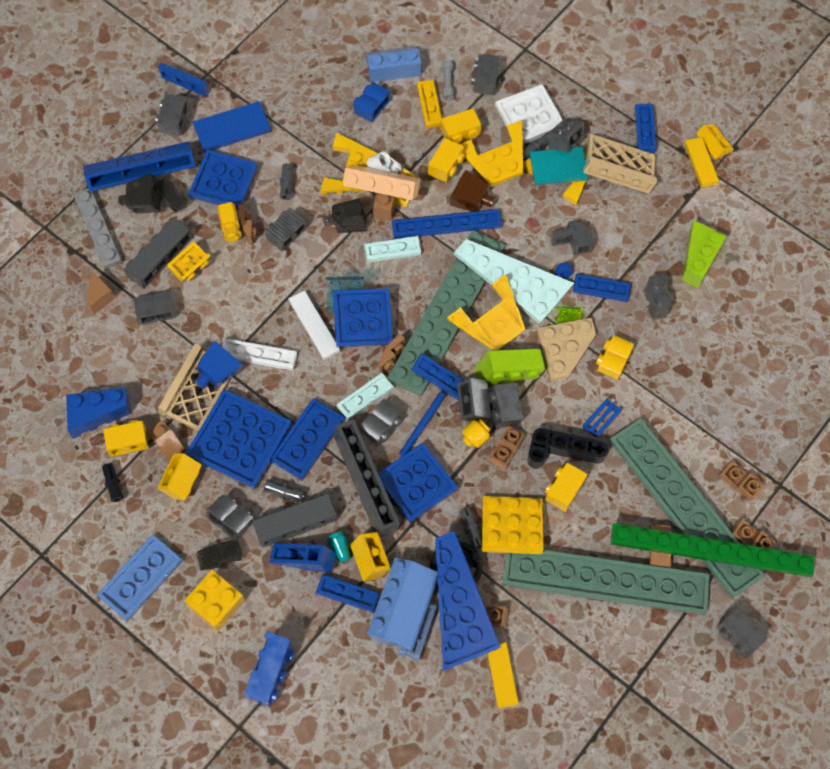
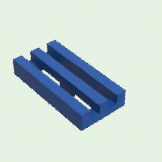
M608 398L605 399L582 426L596 439L601 436L622 411V409L615 407L614 403H610ZM606 406L609 407L590 428L589 425ZM611 411H614V414L596 433L594 430Z

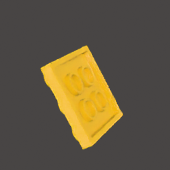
M483 496L482 552L543 554L542 498Z

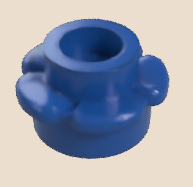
M568 263L558 264L555 269V275L563 279L569 278L572 275V266Z

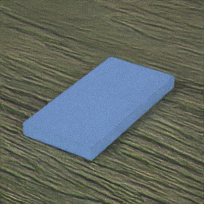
M153 534L99 591L97 596L128 622L184 560Z

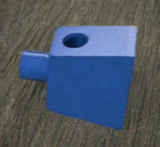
M214 341L197 365V371L201 375L195 382L202 389L209 383L218 388L241 371L242 363Z

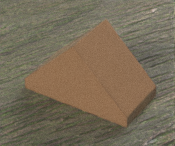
M91 273L86 307L90 315H94L115 298L109 287L95 273Z

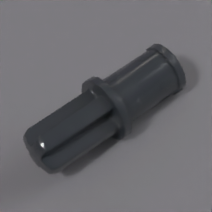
M106 463L102 466L106 480L104 484L108 488L111 502H119L124 498L119 485L121 481L117 478L113 463Z

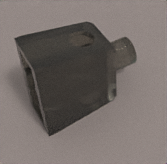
M151 173L126 184V194L118 197L120 205H126L127 208L136 214L160 212L161 181Z
M359 198L334 204L332 206V214L323 216L324 226L335 225L338 233L367 231L366 214Z

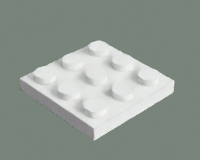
M543 85L495 102V107L506 126L519 120L522 121L523 144L536 140L545 133L548 134L549 131L563 120Z

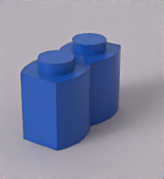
M372 82L364 88L363 94L354 100V113L373 122L391 100V91Z

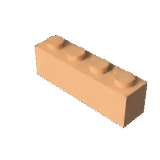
M351 164L345 168L343 186L413 200L418 196L421 178Z

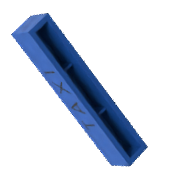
M189 141L83 166L89 191L196 167Z

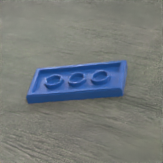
M260 101L193 121L204 153L206 150L212 151L271 132Z
M313 398L271 458V462L303 481L332 440L336 425L343 423L345 417Z

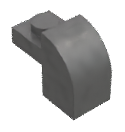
M568 221L566 229L559 228L552 231V246L570 243L574 255L592 252L594 242L589 229L584 224Z

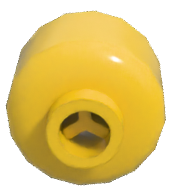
M473 419L462 429V434L464 435L462 440L469 447L473 445L479 448L490 438V429L481 419L479 421Z

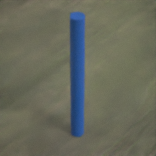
M438 393L400 450V456H404L410 451L446 395L444 393Z

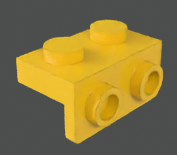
M193 241L169 262L166 267L180 282L184 279L189 281L196 275L194 270L198 267L202 269L209 263L207 259L210 257V254L206 255Z

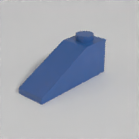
M274 543L269 563L314 572L332 573L336 553L324 545Z

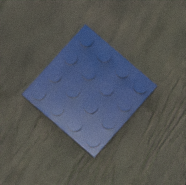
M223 389L185 454L198 463L255 490L270 464L272 456L290 429L292 421Z

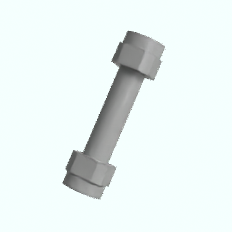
M445 60L442 63V72L445 79L443 99L450 101L454 98V89L451 84L453 62Z

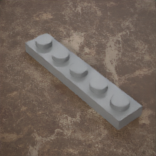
M85 189L74 193L73 195L104 269L122 264L92 191Z

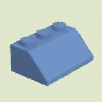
M416 46L365 52L370 82L421 76V60Z

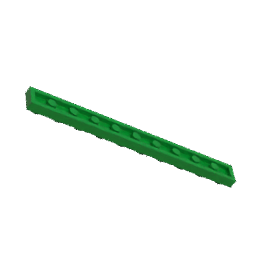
M617 523L612 525L610 545L804 577L814 576L815 556Z

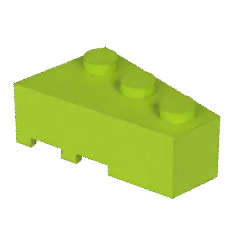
M693 220L689 230L682 281L699 288L727 237L726 235Z
M540 349L488 351L474 369L477 379L487 380V387L497 384L537 379L545 370Z

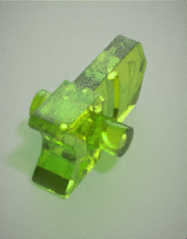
M556 306L559 312L555 317L556 322L581 320L583 316L580 308Z

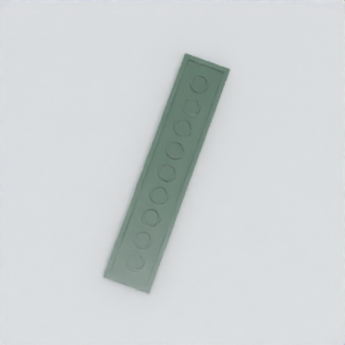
M472 230L468 237V240L499 253H502L505 249L504 244ZM459 258L455 259L387 377L391 383L420 397L423 395L429 381L411 370L412 366L421 353L438 364L441 363L460 329L449 322L447 317L460 307L468 315L486 282Z
M641 418L610 438L609 442L681 534L740 544ZM702 560L731 599L737 597L765 576L761 569Z
M543 550V554L506 553L502 586L705 616L708 605L709 574Z

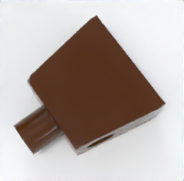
M465 170L450 196V206L476 212L480 210L482 204L492 208L496 198L488 195L489 184Z

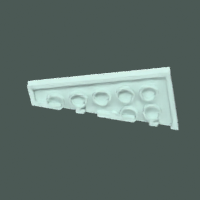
M468 239L454 252L457 258L490 285L506 275L516 306L538 324L545 319L574 284L571 281Z

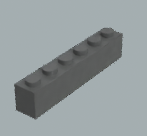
M355 420L337 424L333 437L374 532H378L379 538L395 533L400 522Z

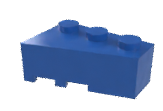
M125 387L66 395L67 427L73 439L86 431H93L102 424H109L130 414V399Z
M266 631L264 637L267 638L263 650L259 651L258 657L260 658L251 673L244 696L246 699L270 707L271 702H276L279 694L277 690L280 682H284L287 674L285 670L286 665L292 662L295 651H293L290 639Z

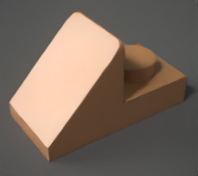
M163 420L146 431L169 462L173 454L185 452L178 438Z

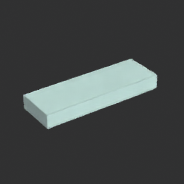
M418 236L364 244L367 263L421 255Z
M381 373L336 404V407L346 420L349 421L393 390L394 386Z

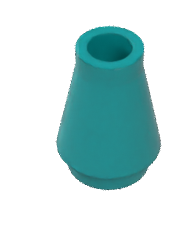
M340 531L328 536V544L336 553L340 563L351 559L347 535Z

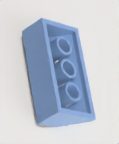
M394 558L367 635L378 643L413 651L437 582L438 572L411 560Z

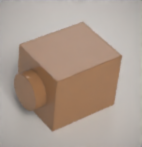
M376 193L373 205V218L391 221L395 207V196Z

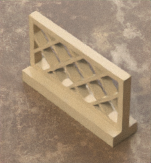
M593 134L588 136L586 164L583 167V173L648 194L657 183V177H654V154ZM593 141L599 143L601 147L597 148ZM609 147L615 148L617 153H613ZM604 150L609 156L605 158L600 151ZM626 152L631 153L634 158L630 159ZM620 155L625 162L621 163L617 156ZM642 157L649 159V163L646 164ZM637 161L642 167L637 168L633 162Z
M194 344L159 405L158 414L164 417L168 416L199 431L228 381L222 384L218 391L210 393L207 385V394L196 395L194 388L198 387V385L192 383L191 377L193 374L199 373L196 368L206 351L202 350L201 346ZM192 388L194 397L183 400V391ZM209 397L210 406L201 409L198 400ZM196 401L198 410L188 413L185 404ZM183 405L185 414L177 416L171 413L175 406ZM200 413L202 419L200 424L192 423L189 416Z

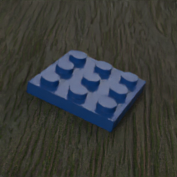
M206 150L188 193L189 198L216 205L232 202L236 210H238V204L244 203L258 164L253 161Z
M389 288L334 290L332 292L336 347L389 345L393 340Z
M421 443L378 473L385 491L409 523L415 521L458 490L457 485L424 443Z

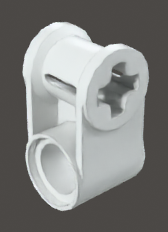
M380 152L367 160L368 168L398 174L402 168L400 163L396 162L386 152Z

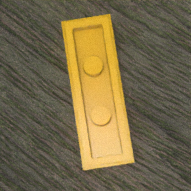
M434 80L417 82L425 129L440 127L442 116Z
M703 138L685 140L684 145L700 187L717 185L719 179Z
M507 642L500 643L501 648L487 653L497 709L519 705Z

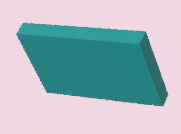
M574 147L568 153L553 149L531 151L529 153L534 185L588 180V174L583 173V167L586 164L583 147Z

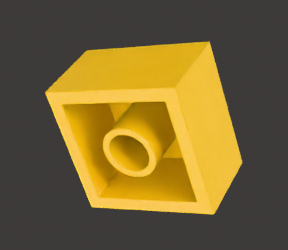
M211 570L184 602L188 608L219 632L245 602V599L240 592Z

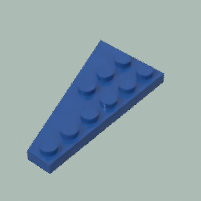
M455 531L435 538L443 671L501 648Z

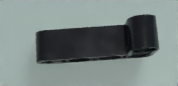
M538 428L532 435L527 463L531 468L539 469L544 465L547 453L599 464L604 461L608 452V446L600 440ZM542 437L545 439V441L539 442L536 440V438ZM561 441L564 446H557L555 442ZM579 445L583 450L578 451L574 446ZM539 455L541 460H535L532 456Z

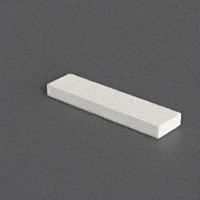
M303 291L288 298L290 305L323 361L340 353L339 347H336L335 340L307 293Z
M223 338L221 346L238 361L294 370L297 351Z

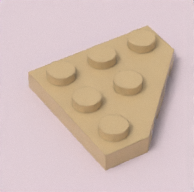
M592 318L537 328L536 332L550 382L567 379L572 374L574 368L596 336Z

